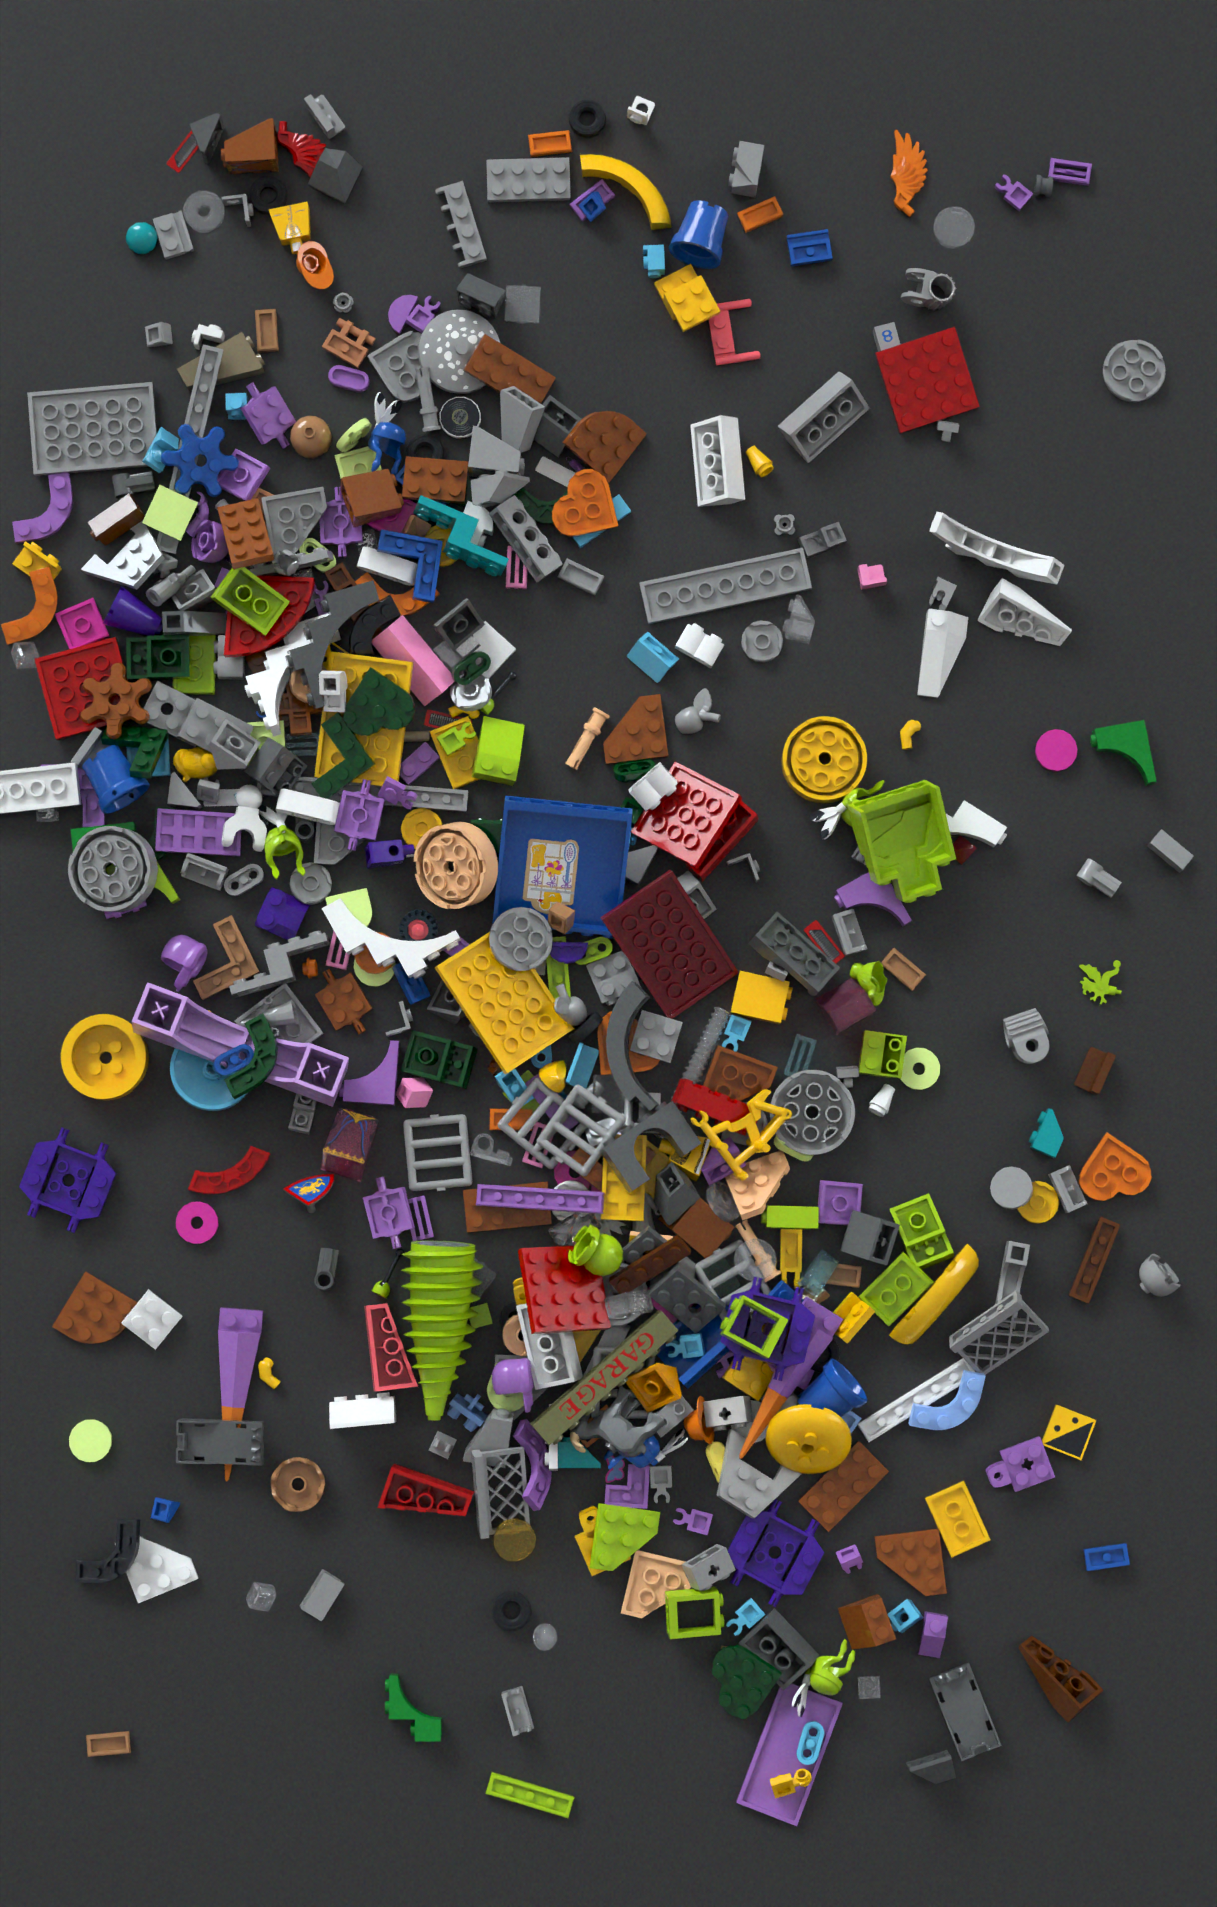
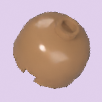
M305 416L294 423L290 433V440L298 455L304 458L315 459L329 450L332 444V434L329 426L323 419L316 416Z

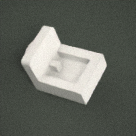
M199 324L198 329L193 331L191 342H194L195 349L200 350L203 339L223 343L225 334L219 326L210 324L207 327Z

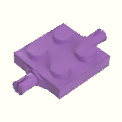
M254 382L247 385L246 388L252 398L240 409L261 445L273 438H277L282 448L287 447L290 443L284 433L296 420L276 386L259 393Z
M335 487V500L326 502L327 509L319 519L321 545L338 546V558H342V550L343 558H346V545L363 543L362 525L353 528L340 487L339 492L338 487Z
M363 779L361 791L351 792L343 790L334 832L350 837L347 850L352 848V851H356L358 839L376 841L385 799L369 794L372 781Z
M379 1177L375 1179L379 1191L373 1195L363 1197L373 1239L383 1236L390 1237L393 1249L400 1248L402 1246L399 1234L415 1228L405 1187L387 1189L384 1177Z

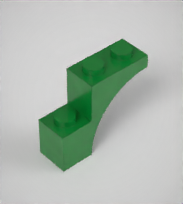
M390 1674L389 1679H385V1692H389V1701H385V1714H389V1719L415 1720V1723H411V1736H415V1742H441L442 1717L430 1716L416 1709L407 1700L402 1691L399 1674Z

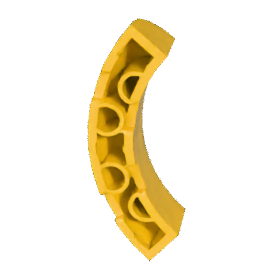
M593 154L580 155L582 177L612 179L620 183L641 201L647 213L651 230L672 228L670 215L662 196L652 182L639 170L612 157Z
M966 1244L954 1257L923 1297L897 1323L889 1334L891 1338L902 1344H913L948 1307L979 1266V1259L971 1246Z

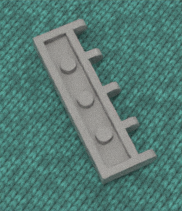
M463 181L437 188L435 190L436 194L445 193L448 203L441 206V211L446 212L450 210L454 224L447 226V230H456L460 242L452 246L453 250L462 249L465 261L458 263L459 268L487 261Z

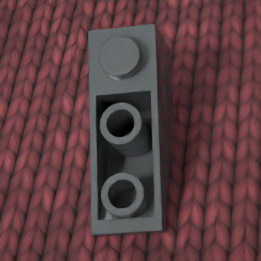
M195 611L162 612L163 635L206 636L226 634V613Z

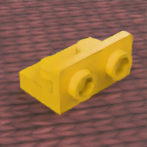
M25 541L23 550L12 564L29 577V572L50 566L53 579H55L62 570L58 565L60 561L51 554L46 556L41 553L43 549L34 542L29 544Z
M850 1292L833 1311L834 1314L843 1319L835 1335L848 1344L875 1311L853 1292Z

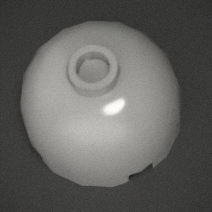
M1151 1254L1141 1264L1139 1269V1278L1142 1282L1140 1286L1147 1294L1151 1292L1155 1296H1167L1176 1291L1181 1284H1177L1179 1279L1166 1262L1163 1265L1158 1261L1160 1259L1158 1255Z

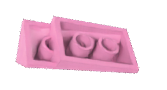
M403 615L372 639L371 644L383 658L414 662L410 690L423 706H426L455 682L452 679L451 672Z

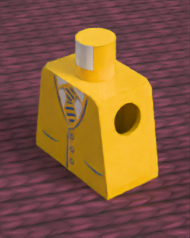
M308 202L269 209L281 245H290L292 254H298V250L303 244L302 242L310 240V209Z

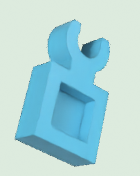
M732 1013L724 1034L729 1035V1038L724 1040L722 1047L732 1043L734 1045L733 1051L737 1052V1040L744 1041L752 1021Z
M702 1333L681 1335L679 1338L680 1342L673 1340L666 1344V1346H673L675 1348L674 1351H669L668 1357H676L679 1353L683 1354V1359L705 1355Z
M750 1598L735 1611L739 1617L737 1619H730L726 1626L729 1627L733 1623L737 1624L738 1629L733 1633L736 1636L741 1633L743 1625L746 1624L750 1629L765 1613Z

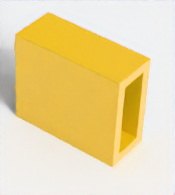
M740 971L730 1014L733 1013L780 1025L781 1020H786L788 1008L784 1006L786 999L790 1000L792 987H789L790 982L785 980L783 982L776 978Z

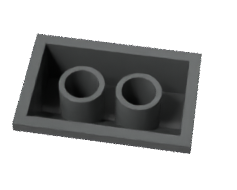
M775 1608L763 1617L739 1642L741 1646L747 1648L782 1672L776 1683L783 1690L812 1666L819 1656Z

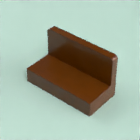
M1090 1047L1074 1085L1094 1095H1098L1116 1055Z

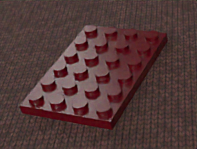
M672 870L667 871L600 917L667 1018L673 1019L739 973Z

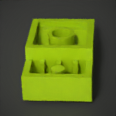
M929 1193L890 1208L894 1223L900 1225L898 1234L907 1256L921 1270L954 1257L953 1249Z

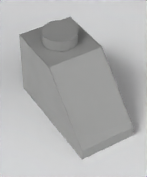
M652 845L628 852L625 879L638 886L658 847Z

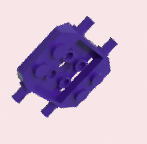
M61 1127L55 1141L36 1143L19 1187L31 1200L28 1216L35 1218L39 1206H47L70 1215L71 1220L66 1230L75 1233L79 1221L100 1217L117 1173L105 1160V1154L109 1145L101 1142L95 1156L66 1145L65 1140L70 1130ZM59 1153L45 1192L41 1193L55 1155ZM93 1167H95V1168H94V1171H93V1174H92V1176H91V1179H90V1181H89V1184H88V1186H87V1189H86V1191H85L84 1197H83V1199H82V1202H81V1204H80V1207H78V1205H79V1203H80V1200H81V1198H82V1195H83V1193H84V1190H85V1188H86V1185H87V1183H88L89 1177H90V1175H91V1172H92V1170H93ZM71 1174L74 1176L75 1182L72 1186L68 1187L64 1184L63 1180L66 1175Z
M754 1276L752 1287L749 1291L731 1295L726 1317L729 1318L732 1312L730 1306L735 1297L739 1299L742 1295L788 1319V1322L790 1314L793 1313L784 1355H781L788 1322L768 1359L753 1353L724 1336H721L720 1342L734 1354L731 1369L735 1370L736 1363L738 1362L736 1370L740 1371L744 1357L776 1365L773 1379L777 1380L778 1373L780 1372L778 1381H782L784 1370L787 1367L804 1363L815 1315L802 1304L801 1300L805 1289L801 1288L798 1296L799 1287H795L794 1297L791 1301L762 1294L759 1290L763 1278L759 1277L756 1285L758 1277ZM743 1304L729 1332L742 1339L744 1338L751 1308ZM754 1310L746 1341L761 1349L768 1336L762 1333V1326L766 1323L773 1326L775 1321Z
M777 1499L773 1500L769 1510L762 1511L755 1518L745 1516L727 1550L736 1568L730 1583L738 1587L745 1574L774 1589V1593L768 1602L770 1605L773 1603L774 1607L777 1606L783 1595L803 1594L824 1554V1551L814 1538V1533L820 1523L812 1519L807 1530L803 1531L776 1516L782 1503ZM766 1523L769 1524L768 1527H767V1529L765 1530V1532H764V1534H763V1536H762V1538H761V1540H760V1542H759L757 1548L755 1549V1551H754V1553H753V1555H752V1557H751L749 1563H748V1562H747V1559L749 1558V1556H750V1554H751V1552H752V1550H753V1548H754V1546H755L757 1540L759 1539V1537H760V1535H761V1533H762V1531H763V1529H764ZM800 1543H804L785 1581H782L781 1579ZM772 1546L780 1548L781 1554L778 1558H771L769 1556V1549Z

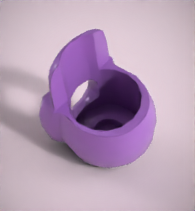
M176 935L169 939L161 953V960L172 969L180 972L174 983L177 992L186 987L191 978L199 974L208 954L207 947L203 943H199L186 935Z
M528 1358L502 1360L496 1364L492 1371V1384L495 1393L500 1395L523 1392L525 1413L530 1412L533 1405L532 1389L534 1387L531 1361Z

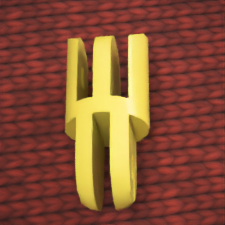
M715 1441L712 1444H708L706 1456L719 1483L725 1446L723 1443Z

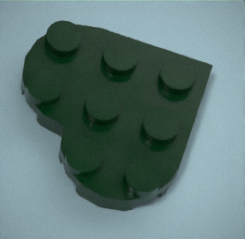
M370 667L348 701L343 719L354 733L370 736L379 732L383 727L399 730L408 726L413 720L416 710L413 697L406 690Z
M743 1646L723 1647L717 1652L712 1668L713 1676L722 1684L719 1692V1704L730 1715L746 1719L759 1709L782 1672Z

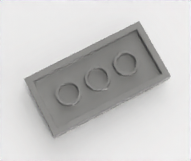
M569 157L486 160L488 203L570 200Z

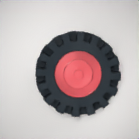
M415 909L408 912L401 920L399 926V934L403 941L435 939L438 933V924L436 923V918L432 916L433 914L426 912L427 910Z

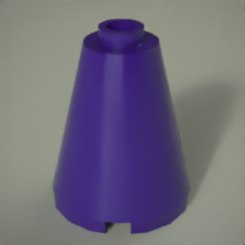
M122 586L103 622L106 626L146 636L159 635L163 628L162 618Z

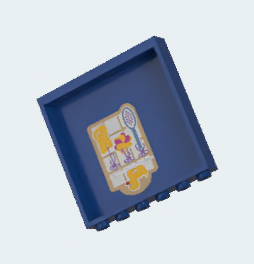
M505 796L492 924L502 913L517 907L531 908L543 915L548 921L549 909L556 902H560L575 910L573 927L565 934L581 932V935L584 936L600 934L604 938H613L600 917L623 902L632 808Z

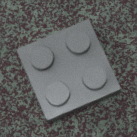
M642 1010L630 1051L671 1063L683 1022Z

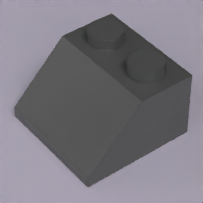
M466 598L432 625V627L449 648L454 651L481 629L485 623L471 602Z

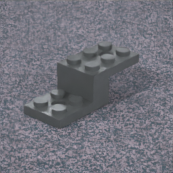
M648 1225L622 1248L623 1259L631 1264L643 1257L645 1251H652L667 1242V1240ZM686 1256L650 1279L649 1296L693 1332L697 1333L725 1309L726 1303L694 1278L696 1264ZM692 1303H697L701 1307L698 1309H693L689 1305Z

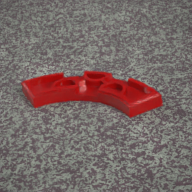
M250 1146L242 1160L230 1169L214 1173L195 1170L188 1190L203 1194H220L238 1189L251 1181L263 1169L271 1153Z

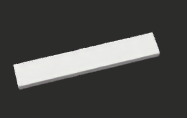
M962 1358L857 1425L866 1440L870 1442L909 1418L913 1403L930 1405L960 1386L963 1370L975 1372V1370Z

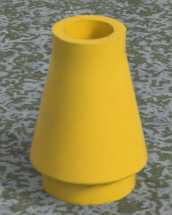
M755 445L745 452L756 475L765 477L774 469L773 462Z

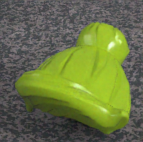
M880 961L865 965L854 963L850 970L851 978L858 980L860 987L868 994L867 999L871 1005H880L887 983L882 963Z

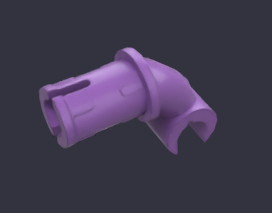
M197 492L201 496L200 502L197 505L199 513H196L197 516L188 524L186 532L193 538L198 533L196 532L198 525L209 519L208 501L201 492Z

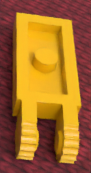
M780 1229L781 1280L787 1284V1272H795L794 1289H796L795 1287L800 1289L802 1229Z

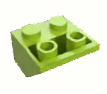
M865 1030L860 1051L859 1074L901 1078L907 1036Z

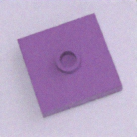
M235 449L232 455L239 460L238 468L234 471H221L218 475V482L224 491L243 501L251 500L271 468Z
M820 1180L818 1223L848 1225L852 1210L861 1211L863 1184Z

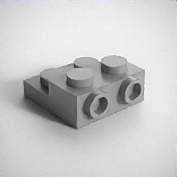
M623 951L586 965L602 1005L605 1003L607 1006L616 1004L618 998L631 981L636 982L640 986L635 971Z

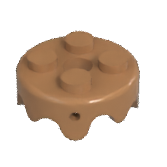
M294 1457L285 1460L272 1474V1495L288 1511L308 1510L319 1502L324 1493L325 1478L323 1472L315 1462L307 1458ZM295 1478H301L304 1481V1488L302 1490H295L293 1488L292 1482Z

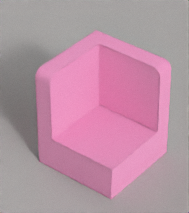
M867 564L858 566L861 590L887 584V578L884 576L881 564L869 567Z
M423 1077L402 1078L395 1095L405 1108L426 1107L433 1090Z

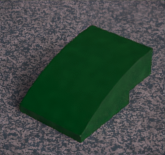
M155 635L126 638L128 682H136L142 678H147L150 681L190 677L189 635Z
M412 1030L401 1071L467 1089L478 1048Z

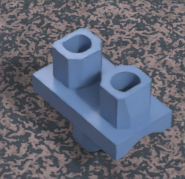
M457 1393L449 1403L451 1406L447 1415L457 1419L462 1413L468 1418L463 1425L470 1432L478 1426L480 1427L488 1417L482 1411L484 1406L478 1402L481 1397L479 1394L473 1398L469 1394L463 1397Z

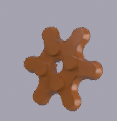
M122 663L112 665L111 675L105 682H98L94 678H87L83 682V689L93 696L94 701L90 707L81 712V720L86 724H90L97 719L104 720L107 724L106 734L110 739H117L121 736L122 724L126 720L131 719L138 724H145L150 718L149 712L139 705V698L143 694L148 693L152 688L150 680L142 678L134 683L128 682L125 678L126 667ZM116 694L120 696V702L117 705H111V698Z

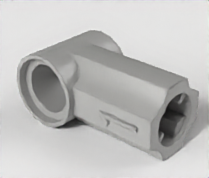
M1089 858L1076 875L1080 881L1088 886H1094L1110 898L1122 883L1105 872L1101 865Z

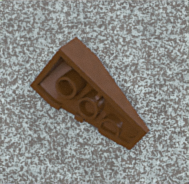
M1031 1636L1019 1645V1650L1053 1708L1068 1723L1103 1691L1088 1673L1083 1670L1079 1672L1070 1666L1072 1662L1067 1659L1063 1661L1054 1655V1651L1035 1637Z

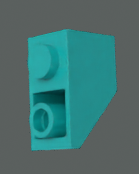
M1048 1108L1046 1112H1041L1037 1121L1040 1126L1037 1132H1032L1029 1142L1032 1143L1031 1149L1051 1158H1056L1064 1137L1054 1111Z

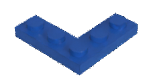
M381 529L377 552L418 559L412 599L430 603L434 602L443 541Z

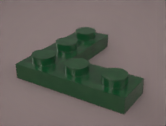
M339 712L322 723L321 726L345 760L311 783L319 796L325 799L330 798L375 765Z
M106 726L101 737L102 744L138 748L129 770L130 777L151 779L167 741L168 730L122 726L121 736L117 739H110L106 734Z

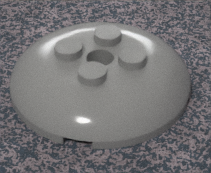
M804 1070L794 1073L778 1086L771 1100L772 1105L784 1107L792 1112L791 1118L786 1119L777 1130V1137L785 1142L787 1147L802 1154L818 1155L835 1149L848 1137L854 1124L855 1106L851 1093L837 1077L828 1072ZM814 1107L817 1109V1117L809 1118L806 1114L807 1108ZM770 1113V1120L775 1116V1114Z

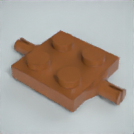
M330 969L324 971L322 974L328 984L323 990L316 993L315 996L335 1030L338 1031L346 1025L353 1024L358 1035L362 1034L366 1029L360 1019L364 1014L373 1010L355 977L352 973H349L342 978L335 979Z

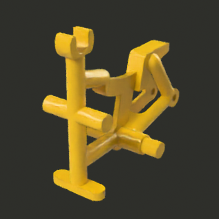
M768 1089L762 1090L747 1102L750 1113L738 1121L732 1123L724 1121L711 1127L707 1122L708 1115L704 1111L699 1112L702 1116L700 1122H697L693 1117L691 1118L692 1124L701 1127L710 1139V1146L718 1150L732 1169L734 1177L742 1181L746 1180L749 1175L741 1169L740 1165L754 1153L769 1152L770 1145L767 1144L786 1119H790L792 1116L791 1110L764 1102L771 1093ZM761 1110L775 1114L762 1132L759 1133L755 1121L761 1118ZM746 1128L749 1136L746 1140V1145L749 1147L734 1159L728 1151V1144L721 1142L716 1134L725 1130L735 1132Z

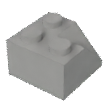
M740 141L739 148L734 147L732 166H735L734 174L730 173L728 186H732V194L756 198L764 145Z

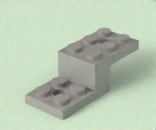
M159 681L156 682L143 708L150 715L148 724L158 729H166L168 734L210 753L212 751L209 744L225 719L249 735L254 726L199 698L193 699ZM164 703L172 706L173 711L170 715H164L161 712V706Z
M321 931L309 933V937L304 939L298 936L288 939V943L283 945L280 942L267 945L268 949L263 951L270 975L265 972L254 975L253 980L247 981L243 978L233 981L234 985L229 986L231 995L237 998L296 981L290 956L330 945L326 933H321Z

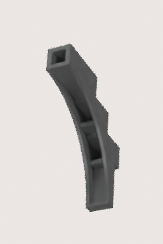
M373 580L323 595L321 605L324 613L327 612L328 616L305 623L306 627L303 628L305 638L310 640L311 644L287 651L288 655L285 656L289 668L292 667L293 671L302 670L300 679L303 686H307L309 693L306 694L309 706L313 705L314 709L324 706L323 697L319 693V673L322 670L323 659L334 634L351 615L363 607L379 601Z

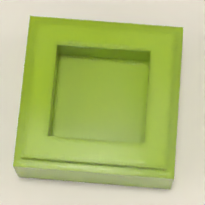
M487 1303L470 1307V1309L478 1313L477 1316L469 1318L473 1328L493 1324Z

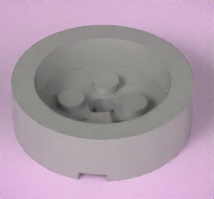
M115 826L99 827L85 834L77 842V846L72 855H70L68 864L69 880L79 899L97 910L107 912H125L143 903L151 894L158 873L155 853L146 839L132 830ZM109 863H113L116 866L115 872L112 875L106 873V866Z

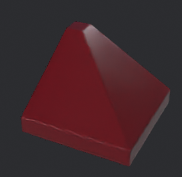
M961 835L953 843L955 860L961 865L977 849Z

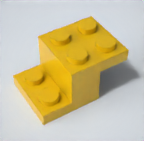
M691 264L654 282V286L672 320H677L683 332L720 314V310L701 275L697 276Z

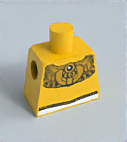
M697 1136L701 1144L681 1158L671 1143L662 1139L658 1151L669 1154L666 1165L673 1162L690 1179L697 1181L710 1146V1139Z

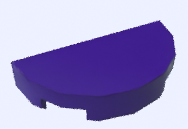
M552 942L550 955L560 963H575L586 953L588 943Z

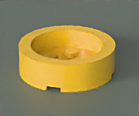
M828 716L811 718L795 728L789 735L782 753V771L788 785L796 794L815 803H833L843 799L853 789L857 788L867 766L866 747L856 729L841 719ZM822 753L830 756L831 761L828 764L823 765L820 763L819 756Z
M98 1014L81 1020L68 1032L62 1045L61 1065L67 1080L77 1091L97 1100H115L130 1094L143 1080L148 1069L149 1052L144 1037L133 1032L130 1022L115 1015ZM104 1052H109L112 1056V1060L108 1064H103L100 1060Z

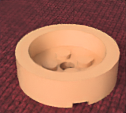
M453 822L436 826L427 831L417 844L414 854L417 870L415 877L423 894L435 905L445 909L463 908L483 901L493 890L498 875L497 855L488 836L478 827L466 822ZM449 861L454 862V872L449 870Z

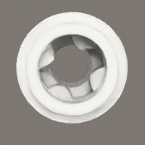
M884 1084L881 1090L869 1102V1110L877 1116L884 1117L885 1113L887 1114L895 1089L888 1084Z

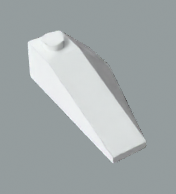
M1003 578L990 593L978 618L979 622L995 631L1003 632L1005 630L1013 632L1015 636L1020 637L1026 635L1034 637L1036 641L1061 646L1072 631V629L1021 588Z
M928 609L917 696L939 697L966 639L968 617L951 611Z

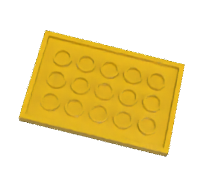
M330 651L327 671H345L348 688L346 689L347 705L370 667L410 694L414 662ZM323 706L321 724L338 712H326ZM320 726L314 775L317 778H320L345 760L322 726ZM383 727L379 732L370 736L354 733L375 765L352 782L363 783V779L372 781L371 785L382 786L387 776L399 782L405 727L399 730Z
M489 933L435 967L504 1074L509 1073L574 1029L572 1025L565 1022L555 1012V999L535 968L527 971H515L504 967L496 960L490 949Z

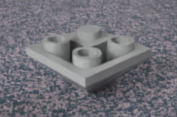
M497 470L493 475L481 474L479 478L471 480L472 504L485 508L502 504L529 483L530 477L521 476V473L511 474L508 473V470Z

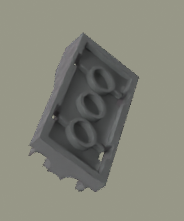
M778 912L771 917L748 943L761 956L789 972L809 990L807 993L811 996H816L840 969L838 965Z
M190 1418L177 1420L176 1463L260 1466L264 1464V1421ZM196 1423H205V1426H196ZM246 1424V1428H238L237 1425ZM195 1456L204 1457V1460L196 1459ZM237 1458H246V1461H238Z
M969 1662L929 1678L961 1761L1002 1746ZM972 1679L976 1687V1689L974 1690L972 1689L971 1684L969 1682ZM937 1693H942L945 1702H940ZM989 1720L992 1730L988 1731L985 1721ZM957 1733L960 1743L956 1742L953 1734Z

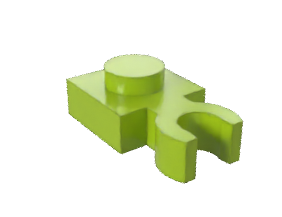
M470 722L463 724L460 731L453 727L437 737L447 756L466 746L464 739H473L476 736V732L471 734L465 732V729L471 726Z

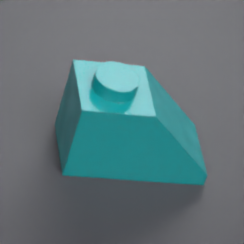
M563 1437L562 1441L558 1442V1468H601V1463L585 1446L583 1447L586 1449L585 1453L577 1451L571 1443L570 1437Z

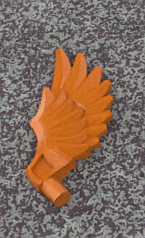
M895 130L896 155L892 156L893 171L890 175L896 186L894 205L911 217L915 211L908 204L914 198V195L924 187L922 182L926 179L924 174L928 171L927 168H924L927 160H922L925 151L922 150L919 153V142H916L912 149L909 133L905 134V141H903L901 134L898 130Z

